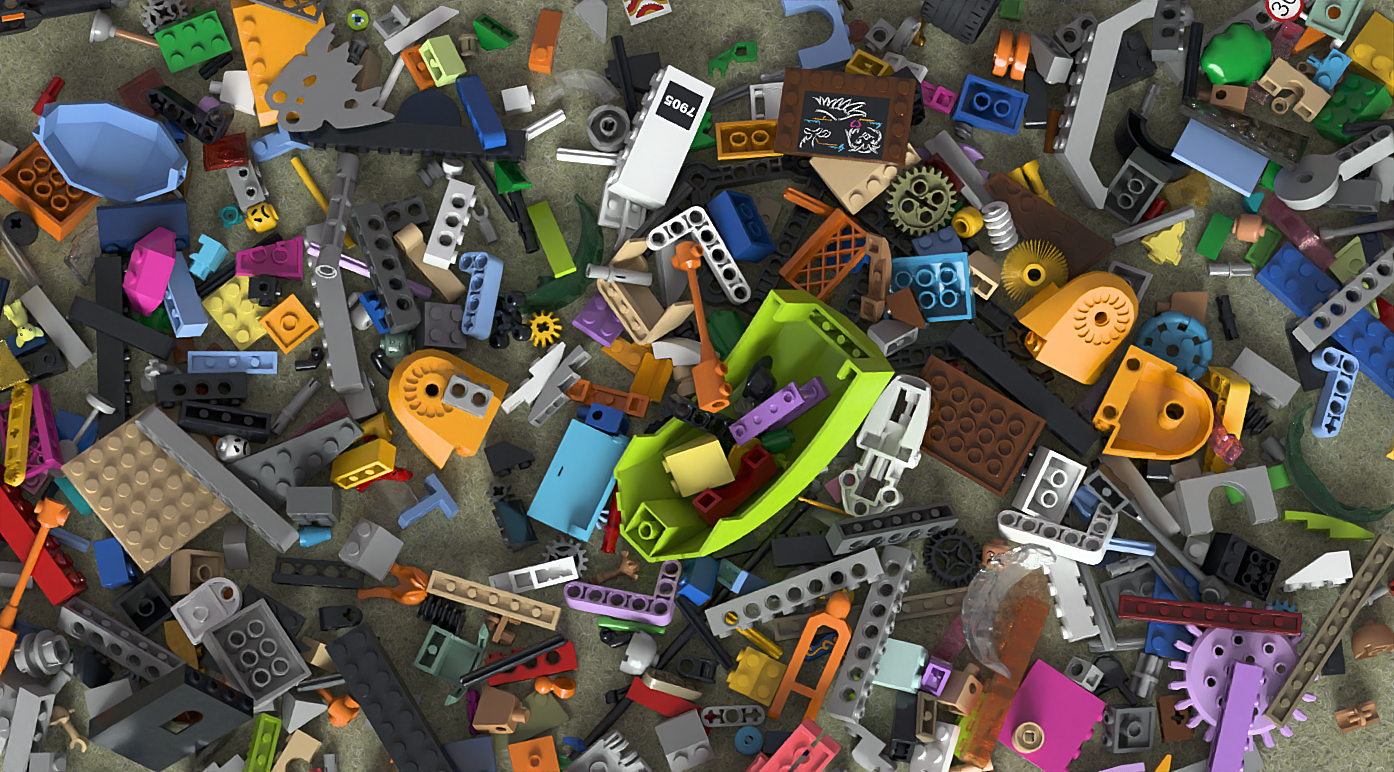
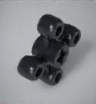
M520 290L509 291L506 294L505 302L507 307L503 309L502 302L497 299L493 317V325L497 332H494L489 337V344L494 349H505L510 343L508 333L512 331V337L516 341H527L532 337V328L528 324H522L521 313L517 310L526 302L525 294Z

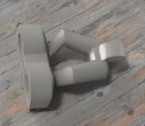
M158 358L149 359L150 365L145 367L144 374L141 377V387L146 394H155L154 380L156 375L183 373L172 365L160 364ZM180 388L173 389V391L182 390Z

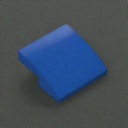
M59 409L55 418L59 442L67 439L73 441L87 418ZM93 420L78 442L79 454L95 444L99 434L97 421Z

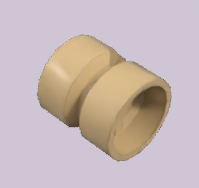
M698 364L681 365L672 370L674 381L679 383V386L676 388L677 393L685 398L690 399L696 395L691 368Z
M1026 722L1014 729L1011 741L1014 748L1019 752L1031 753L1042 746L1045 736L1039 725L1033 722Z

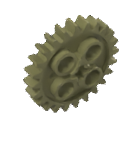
M923 164L920 165L919 170L913 165L910 173L903 169L904 176L901 177L897 174L896 177L899 181L897 183L891 181L890 183L894 188L886 190L891 195V197L885 198V201L890 204L885 207L888 212H891L888 217L894 220L893 224L896 227L900 226L902 232L908 230L910 235L915 230L918 236H921L923 230L927 235H930L931 228L937 232L938 224L945 226L944 218L951 219L947 214L948 211H955L950 206L952 203L957 202L955 198L951 197L956 194L954 189H950L953 183L947 181L949 177L946 174L941 175L942 171L940 169L934 172V168L929 165L927 170ZM922 181L921 187L918 190H914V185ZM908 190L912 192L914 195H916L920 199H924L926 202H928L932 206H935L937 209L932 210L922 202L916 201L912 196L905 194V191ZM940 192L939 198L932 201V195ZM910 200V205L902 209L903 202ZM923 211H928L927 216L924 219H920V214Z

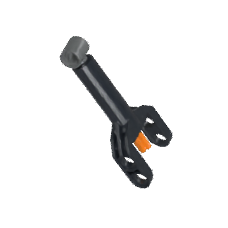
M0 0V37L30 31L37 27L43 19L93 12L98 9H111L112 5L118 9H123L129 5L130 0H15L17 5L8 8L4 5L6 0ZM17 19L20 22L16 28H11L7 25V22Z

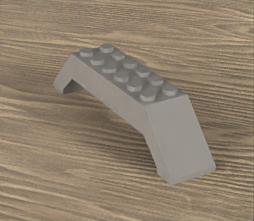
M1136 0L1088 26L1082 32L1080 42L1083 44L1081 51H1078L1075 57L1076 70L1071 74L1069 80L1071 89L1064 99V106L1066 108L1064 115L1060 116L1058 122L1060 131L1059 135L1054 138L1052 148L1055 149L1054 156L1086 208L1103 209L1108 188L1103 187L1089 159L1123 31L1140 20L1154 17L1158 0Z

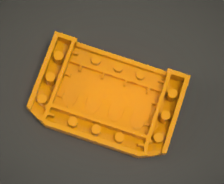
M230 0L260 128L278 124L276 117L279 111L269 108L264 95L269 86L295 56H308L305 46L320 30L326 27L323 12L318 23L314 24L247 0ZM294 0L282 1L289 8L297 5ZM299 0L300 4H302V3H304V2H307V1H310V0ZM314 5L303 8L306 14L315 16L316 9ZM329 44V47H328V52L331 51V46H330V44ZM313 75L303 80L304 85L311 87L316 81V76ZM277 91L273 94V100L277 103H282L287 99V95L283 91ZM297 98V103L302 104L304 102V98ZM290 112L286 115L285 119L289 122L298 120L300 117L298 113Z

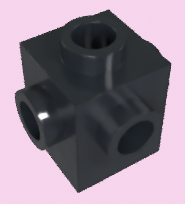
M271 274L249 277L248 299L252 304H258L261 307H271L272 304L278 303V297H282V284H279L276 277H273Z

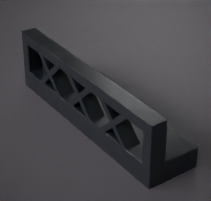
M276 557L275 573H272L271 582L281 585L360 590L364 587L365 574L360 572L359 579L348 578L344 573L351 567L341 561ZM281 562L291 563L296 570L291 574H281ZM294 563H299V564H302V565H300V566L297 568V566H296ZM306 564H312L318 571L313 576L303 575L300 570ZM317 565H325L321 569L317 567ZM328 566H335L340 573L336 577H326L322 571ZM338 566L346 568L342 571Z

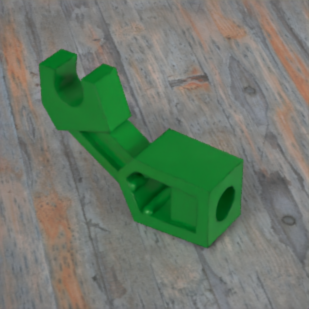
M736 42L733 47L718 57L712 58L708 63V77H713L714 69H720L721 77H724L728 63L733 60L736 63L757 62V42ZM746 49V55L737 56V50Z

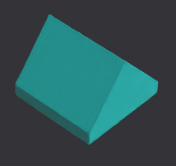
M1264 193L1251 194L1249 197L1244 196L1242 206L1246 213L1257 214L1264 198Z

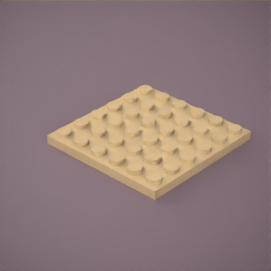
M175 406L173 409L157 407L177 425L180 406ZM149 407L61 467V471L144 573L232 511L137 427L135 420ZM185 432L222 465L227 464V462L219 459L217 450L205 435Z

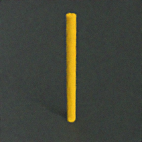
M298 156L294 157L291 163L327 216L329 203ZM346 231L344 244L350 249L351 246L356 244Z

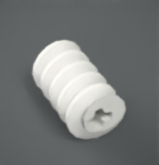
M996 201L984 206L981 211L985 213L983 220L987 221L985 227L989 229L988 235L992 236L990 242L994 244L993 250L1004 251L1014 246L1018 241V235L1016 234V228L1013 225L1007 203Z

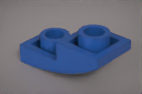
M40 324L34 325V327H38L43 331ZM15 333L0 342V352L4 362L7 363L20 358L26 353H35L47 345L48 340L44 333V336L34 337L32 340L26 341L19 348L16 344L18 333Z

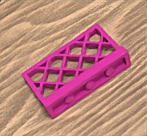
M38 384L32 386L31 418H35L36 423L32 430H29L28 450L33 451V454L26 464L24 480L52 467L58 470L64 465L50 394ZM12 401L0 406V433L4 454L6 451L8 420H5L4 412L9 411ZM35 436H37L40 441L36 448L29 447ZM39 454L42 455L44 463L34 466L33 464Z

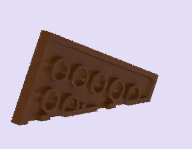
M1001 171L983 184L995 201L1007 203L1013 224L1026 241L1028 240L1029 244L1032 240L1034 251L1036 240V253L1040 241L1038 254L1039 256L1041 252L1040 258L1042 257L1043 259L1046 253L1047 257L1055 246V250L1048 259L1058 249L1059 251L1051 259L1062 252L1061 256L1057 259L1062 256L1064 258L1060 261L1066 259V262L1063 264H1067V266L1062 268L1068 267V271H1063L1068 273L1066 275L1068 276L1067 283L1083 274L1116 248V246Z

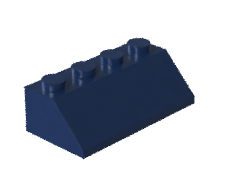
M186 200L96 207L101 254L133 252L135 244L159 226L176 233V249L190 247Z

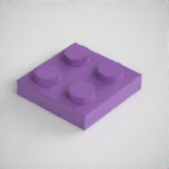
M599 292L594 294L572 323V325L607 348L613 344L625 328Z

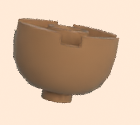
M1374 620L1361 623V628L1357 629L1351 638L1352 652L1354 658H1358V660L1376 657L1378 653L1386 649L1388 653L1394 650V632L1385 624H1374Z

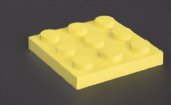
M235 275L201 303L238 349L246 351L268 334L257 320L276 304H272L271 307H261L258 304H252L248 299L249 277L251 276ZM278 297V303L283 299L282 297Z

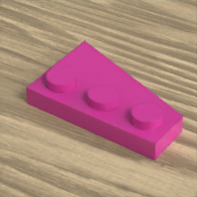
M303 236L295 237V239L288 241H279L268 246L238 251L235 260V275L260 277L261 274H271L276 278L301 280L303 277Z

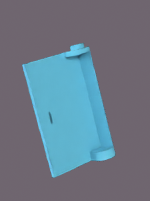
M572 419L526 515L581 541L588 542L617 479H614L613 470L631 439L621 434L618 437H611Z

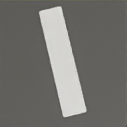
M440 6L385 41L384 45L394 55L457 15L459 11Z

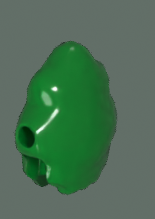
M1233 22L1222 33L1213 35L1207 48L1201 55L1200 64L1207 73L1209 80L1215 85L1224 84L1249 87L1253 81L1260 80L1270 68L1272 43L1261 30L1255 31L1248 24Z

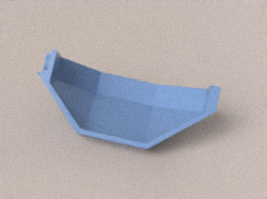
M109 101L44 104L43 114L39 118V125L32 131L69 185L119 205L133 204L174 190L186 178L188 160L164 124Z

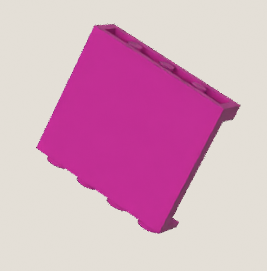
M1038 658L987 735L994 740L997 739L1044 772H1068L1070 767L1067 765L1072 758L1076 760L1081 753V743L1084 739L1086 741L1090 739L1094 732L1092 726L1096 720L1100 722L1103 719V713L1106 711L1104 708L1107 704ZM1026 722H1033L1039 725L1045 736L1042 746L1031 753L1019 752L1014 748L1011 741L1014 729Z

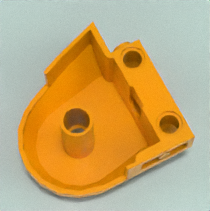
M1092 271L1072 279L1060 289L1052 282L1017 310L1014 315L1019 322L1032 330L1027 334L1024 345L1036 360L1083 384L1095 385L1133 330L1138 317V299L1132 287L1122 277L1107 271Z
M1130 345L1091 423L1095 425L1094 428L1103 433L1108 431L1111 433L1102 454L1161 460L1180 459L1195 453L1205 444L1211 434L1214 421L1212 402L1206 392L1192 379L1176 372V366ZM1166 413L1174 415L1175 420L1169 418Z
M426 349L410 354L395 367L389 381L388 398L392 411L407 430L406 434L441 470L453 448L456 449L455 453L465 458L476 454L509 384L446 351ZM459 373L469 377V382L477 385L480 382L491 387L490 391L494 392L482 419L441 402L452 375L457 376ZM454 385L452 387L454 395H463L464 390L462 386ZM429 386L435 389L437 395L429 396L426 393V387ZM478 393L474 394L473 402L476 405H482L484 397Z

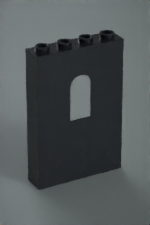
M183 664L89 720L88 740L155 772H161L253 719L254 699L187 664ZM186 711H198L203 714L200 720L178 733L161 726Z

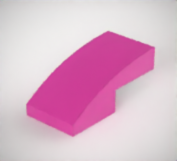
M922 80L921 88L924 106L949 115L958 94L940 85L936 87Z

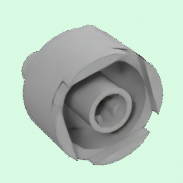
M601 105L595 108L590 113L587 121V133L591 145L598 151L611 153L618 152L626 146L624 139L627 133L631 131L627 113L618 106ZM605 127H608L609 129L612 128L613 130H612V131H608V130L605 131Z

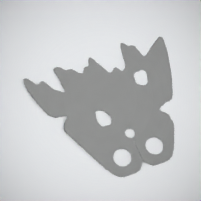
M335 23L324 27L305 46L308 56H295L269 86L264 95L269 108L279 111L276 119L282 129L286 131H313L321 127L324 120H327L335 128H351L380 123L394 118V114L372 105L381 97L380 91L382 87H374L361 92L355 91L357 84L351 81L363 65L355 66L353 63L347 62L349 43L345 42L328 52L329 44L335 37V35L331 34ZM315 75V83L311 87L305 86L303 80ZM277 91H283L286 93L287 99L282 103H277L273 100V94ZM303 97L304 102L302 104L297 103V98ZM354 99L357 101L358 107L346 109L344 104L345 101ZM290 112H296L300 118L297 123L289 124L285 119L286 115Z

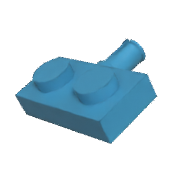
M1335 47L1322 61L1310 54L1306 62L1317 68L1315 76L1311 81L1317 86L1322 87L1329 94L1352 58Z

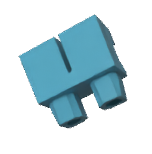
M202 234L198 240L202 248L198 254L193 253L189 256L193 262L188 271L193 273L195 277L205 281L211 272L217 273L229 251L221 243Z

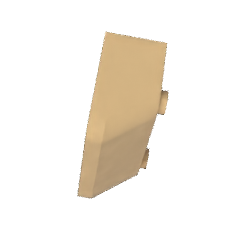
M646 237L628 239L608 265H613L614 268L647 272L648 264L642 255L648 248ZM597 279L598 290L638 345L650 344L679 327L694 310L693 300L673 303L664 310L646 285L618 281L605 282L604 279Z

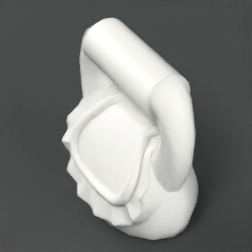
M353 292L347 298L349 309L359 300L362 293ZM359 303L351 311L352 324L357 329L365 330L373 324L362 303Z

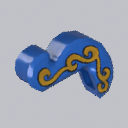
M830 632L823 635L816 645L813 644L812 639L803 661L810 662L831 653L832 647L838 639V633ZM849 642L840 661L842 666L850 646Z

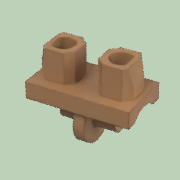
M494 613L493 616L486 614L485 619L490 621L487 627L488 630L493 632L496 624L498 625L491 641L498 645L502 643L512 646L516 634L507 631L506 628L509 622L520 627L523 621L504 615L500 620L501 614Z
M1373 700L1334 712L1341 734L1381 721Z

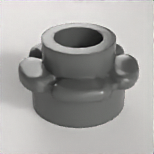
M958 122L957 126L953 127L956 131L955 136L966 140L967 137H973L972 132L974 129L971 126Z

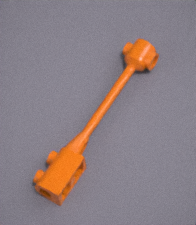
M686 241L675 247L676 254L671 256V263L676 270L687 271L701 339L700 364L691 368L699 409L716 413L730 404L728 396L732 394L733 389L728 382H725L724 375L728 374V367L718 359L710 342L696 275V269L701 266L700 257L704 254V250L700 244Z
M45 497L44 501L39 500L34 512L38 513L37 520L40 522L41 527L9 604L5 606L0 614V676L5 670L20 634V631L13 629L18 610L17 606L49 529L59 525L64 526L70 513V509L66 508V504L49 497Z
M232 588L225 590L223 595L226 600L233 596ZM326 688L315 690L329 703L327 712L330 716L328 720L336 727H339L340 724L343 727L347 726L360 711L358 709L360 705L357 700L349 693L346 696L335 697Z

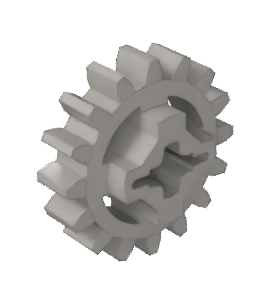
M148 0L150 5L143 6L146 13L141 14V17L145 20L143 25L145 28H148L147 31L151 35L154 33V28L189 14L186 13L188 8L186 5H183V0ZM175 7L179 10V16L174 13ZM152 16L156 18V26L152 22Z
M561 537V543H557L554 539V546H545L548 552L541 553L545 560L540 563L549 562L551 556L557 560L559 559L558 556L560 558L570 556L575 558L578 554L579 566L576 569L578 577L583 579L581 571L588 570L583 564L589 562V559L583 558L587 552L586 550H579L581 543L573 545L572 538L567 543L564 537ZM564 547L570 548V549H568V551H565V552H559V551L557 550V549H559V548H564Z

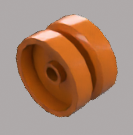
M1000 29L993 52L992 76L1003 77L1006 74L1008 65H1010V78L1022 81L1030 48L1031 34L1020 32L1016 37L1015 44L1012 45V31Z

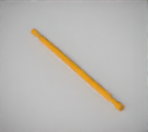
M802 496L798 497V500L805 501L809 504L851 518H856L850 514H847L844 510L811 499H806Z

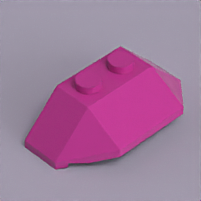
M161 226L135 244L122 285L133 310L148 317L163 301L176 260V233Z

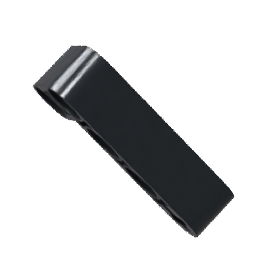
M167 85L150 89L145 96L146 102L150 107L204 144H212L223 139L235 115L233 108L227 103L213 107L206 113Z

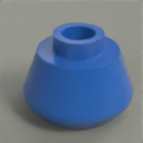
M170 120L162 122L176 144L184 142L186 133L182 128Z

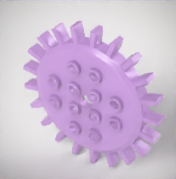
M1244 601L1242 607L1252 608L1251 601ZM1229 602L1222 603V605L1231 606ZM1265 606L1263 609L1272 610L1273 607ZM1185 625L1188 632L1195 636V640L1191 645L1181 640L1174 642L1173 645L1177 649L1185 651L1187 655L1184 662L1178 660L1168 662V667L1183 670V680L1169 683L1168 689L1178 690L1185 688L1187 698L1178 701L1174 707L1176 710L1185 709L1190 705L1193 707L1196 715L1187 722L1188 728L1196 727L1201 720H1204L1210 726L1205 732L1203 740L1210 742L1213 739L1221 707L1219 699L1223 698L1228 677L1226 670L1230 667L1231 659L1246 661V657L1251 656L1253 659L1252 663L1263 667L1265 679L1264 683L1259 685L1258 693L1260 694L1258 706L1254 707L1257 712L1254 715L1253 728L1249 729L1248 732L1249 747L1247 751L1254 750L1253 735L1255 734L1262 735L1263 742L1267 747L1275 746L1270 730L1276 726L1263 717L1262 713L1270 703V696L1275 695L1300 655H1298L1294 646L1302 642L1306 635L1301 633L1300 637L1293 636L1289 639L1286 635L1209 627L1201 631L1197 626ZM1236 636L1241 638L1239 645L1234 642ZM1267 645L1272 647L1271 653L1265 651ZM1217 647H1220L1222 650L1220 656L1215 653ZM1278 665L1283 666L1284 670L1282 673L1277 671ZM1209 678H1212L1214 680V685L1212 687L1208 686L1207 680ZM1306 693L1302 700L1306 702L1315 701L1316 696ZM1297 708L1292 714L1299 721H1306L1308 718ZM1285 724L1284 728L1279 729L1286 737L1293 735L1291 728L1287 724Z

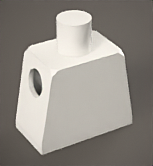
M226 71L223 82L213 80L210 82L209 92L219 94L222 104L227 103L235 110L256 116L255 101L247 71Z

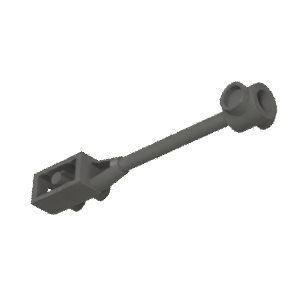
M1102 462L1087 476L1083 483L1114 514L1121 510L1137 522H1140L1200 582L1198 591L1202 594V599L1205 603L1218 605L1227 597L1230 590L1224 585L1223 580L1215 575L1206 576L1146 516L1145 511L1135 498V494L1126 483L1122 482L1113 473L1110 467Z

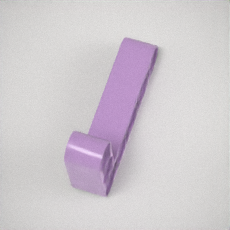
M678 560L663 562L653 596L572 581L564 587L567 605L573 609L665 626L671 622L676 604L674 600L678 597V579L682 574V566ZM671 570L677 571L675 574H668ZM665 590L672 591L669 594H662ZM574 593H579L577 597H570ZM596 597H600V598H601V599H600L599 601H597V602L592 601L593 598H596ZM618 601L623 602V603H622L621 605H619V606L613 605L615 602H618ZM637 606H644L641 610L635 609ZM659 610L666 611L664 614H657Z

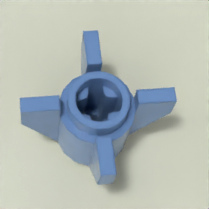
M1085 484L1081 487L1078 485L1071 500L1079 520L1086 526L1091 522L1098 505L1102 502Z

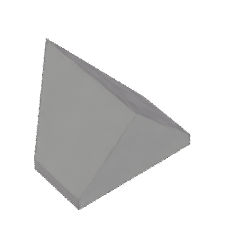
M290 688L282 694V725L290 734L328 708L319 697L304 692L298 693L297 690Z

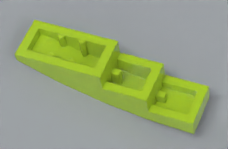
M547 200L527 207L528 214L555 277L558 278L576 271L574 262Z
M1286 510L1281 513V522H1303V531H1325L1326 540L1371 541L1375 539L1374 533L1334 517Z

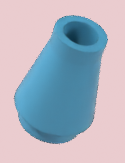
M303 526V528L298 529L300 546H306L307 548L326 540H331L330 527Z

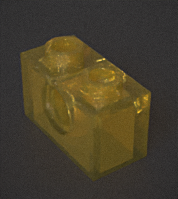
M1198 172L1164 186L1159 192L1163 201L1167 203L1166 208L1168 212L1187 205H1196L1197 208L1209 203L1208 200L1213 195L1203 172ZM1182 192H1189L1192 199H1185L1182 196Z

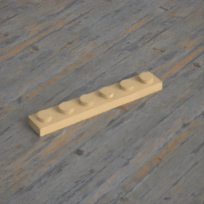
M436 570L432 571L426 589L427 593L554 631L562 611L561 608Z

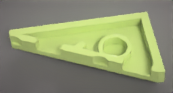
M1358 236L1355 237L1325 262V265L1342 284L1351 276L1354 278L1360 275L1358 270L1366 264L1360 238ZM1362 282V285H1363L1365 288L1369 289L1368 284L1365 283V282ZM1374 298L1364 308L1379 319L1380 316Z

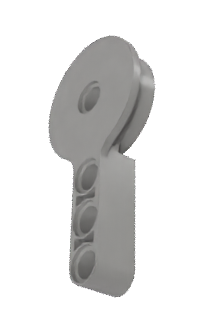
M1386 125L1380 126L1331 155L1312 154L1289 162L1275 177L1273 187L1277 197L1284 201L1288 207L1295 210H1309L1323 205L1335 195L1339 186L1338 178L1340 174L1343 181H1346L1394 152V133L1392 128Z

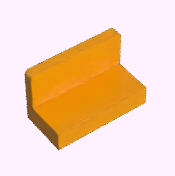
M644 352L629 392L651 397L650 402L660 403L674 368L672 360L667 358L655 359L653 354Z

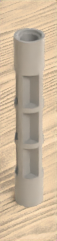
M351 153L341 154L337 162L319 249L320 252L315 268L316 273L324 278H334L338 273L360 164L359 158Z

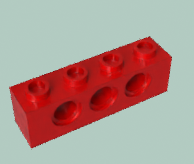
M565 639L566 645L536 657L537 665L534 668H527L525 663L515 666L514 671L511 673L501 672L488 678L489 686L496 687L535 679L540 676H550L579 670L573 641L568 642V639ZM524 648L511 650V654L523 650ZM502 652L490 654L489 659H484L485 665L511 654L502 656ZM551 652H557L560 656L559 661L555 664L547 661V656Z

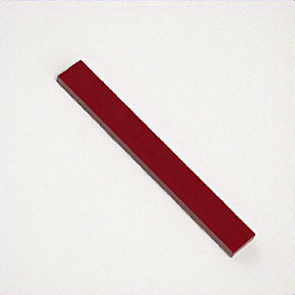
M1119 595L1117 618L1301 636L1302 613L1130 595Z

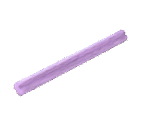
M311 241L307 252L318 257L321 244ZM341 253L339 266L371 278L364 261ZM407 279L408 286L412 288L414 296L424 300L430 298L432 294L431 288Z

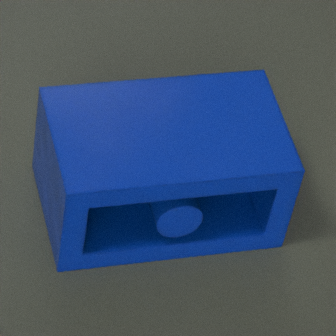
M708 555L686 558L683 562V572L678 579L677 594L684 595L689 602L699 607L711 598L720 563Z

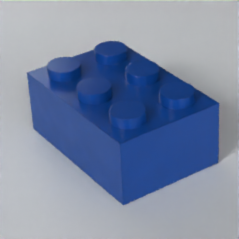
M724 190L707 204L710 217L718 227V234L724 240L727 250L734 260L758 264L777 250L751 195Z

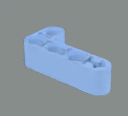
M467 252L459 260V268L471 274L461 329L464 334L479 340H485L491 332L504 265L502 259L486 252Z
M1328 347L1318 349L1312 354L1313 365L1328 372L1325 387H1323L1311 427L1312 433L1318 438L1333 437L1338 434L1359 369L1356 357ZM1324 354L1327 356V362L1324 360ZM1343 362L1346 363V370L1343 368ZM1337 382L1340 384V390L1337 389ZM1331 403H1332L1333 406H1334L1333 411H1332L1331 408H1330V404H1331Z

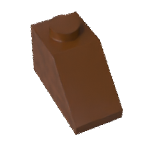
M908 286L885 297L887 302L884 305L889 315L892 314L894 318L921 329L930 327L913 286Z

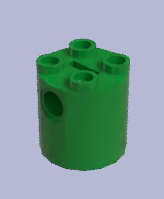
M718 310L705 318L710 342L714 350L720 353L721 358L718 359L721 362L726 360L746 331V327L736 311Z

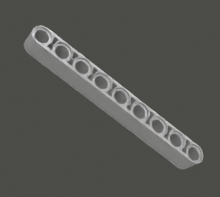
M151 405L135 420L137 427L277 551L285 553L299 538L298 532L157 407Z

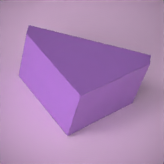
M931 656L919 689L940 697L953 664Z

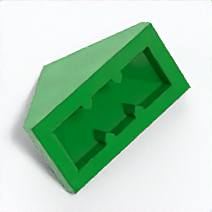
M485 13L473 22L480 46L486 51L508 47L519 37Z
M507 161L494 163L498 195L532 187V182L516 163H509Z

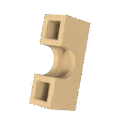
M1280 57L1273 62L1257 83L1274 97L1281 89L1293 91L1297 97V103L1292 110L1309 123L1330 98V95L1322 87L1314 84L1305 74L1298 72L1289 62L1282 60Z
M296 729L295 732L288 735L285 741L287 746L283 752L279 751L273 761L275 766L270 772H288L289 764L297 758H303L311 763L323 743Z

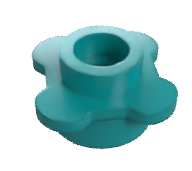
M231 204L220 209L218 212V216L222 218L223 226L226 229H230L232 225L240 224L244 220L243 216L239 214V207L236 204Z

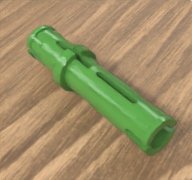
M599 614V629L608 628L626 632H636L637 629H640L648 634L665 636L666 625L658 626Z

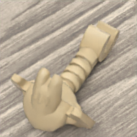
M53 706L49 725H63V728L66 729V732H68L72 739L70 748L74 749L77 742L82 744V752H85L89 747V740L85 736L80 735L77 729L74 728V725L68 721L69 713L74 712L75 709Z

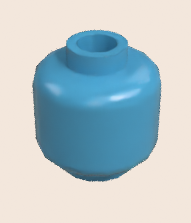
M752 726L742 727L735 734V748L742 755H755L763 746L761 732Z

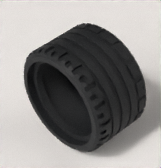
M924 0L920 14L922 20L929 24L931 23L936 28H940L946 34L949 33L953 38L959 39L960 42L970 45L981 35L1002 0Z

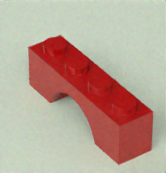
M756 444L741 458L740 469L734 481L718 490L707 488L692 501L699 518L714 529L720 518H726L779 471L772 455Z

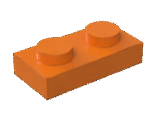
M421 44L402 51L400 56L420 91H423L436 84L419 52Z

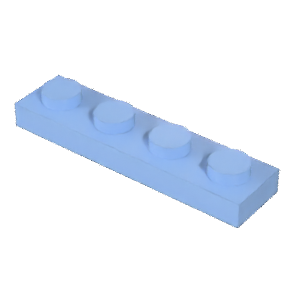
M188 351V374L225 372L277 374V352Z

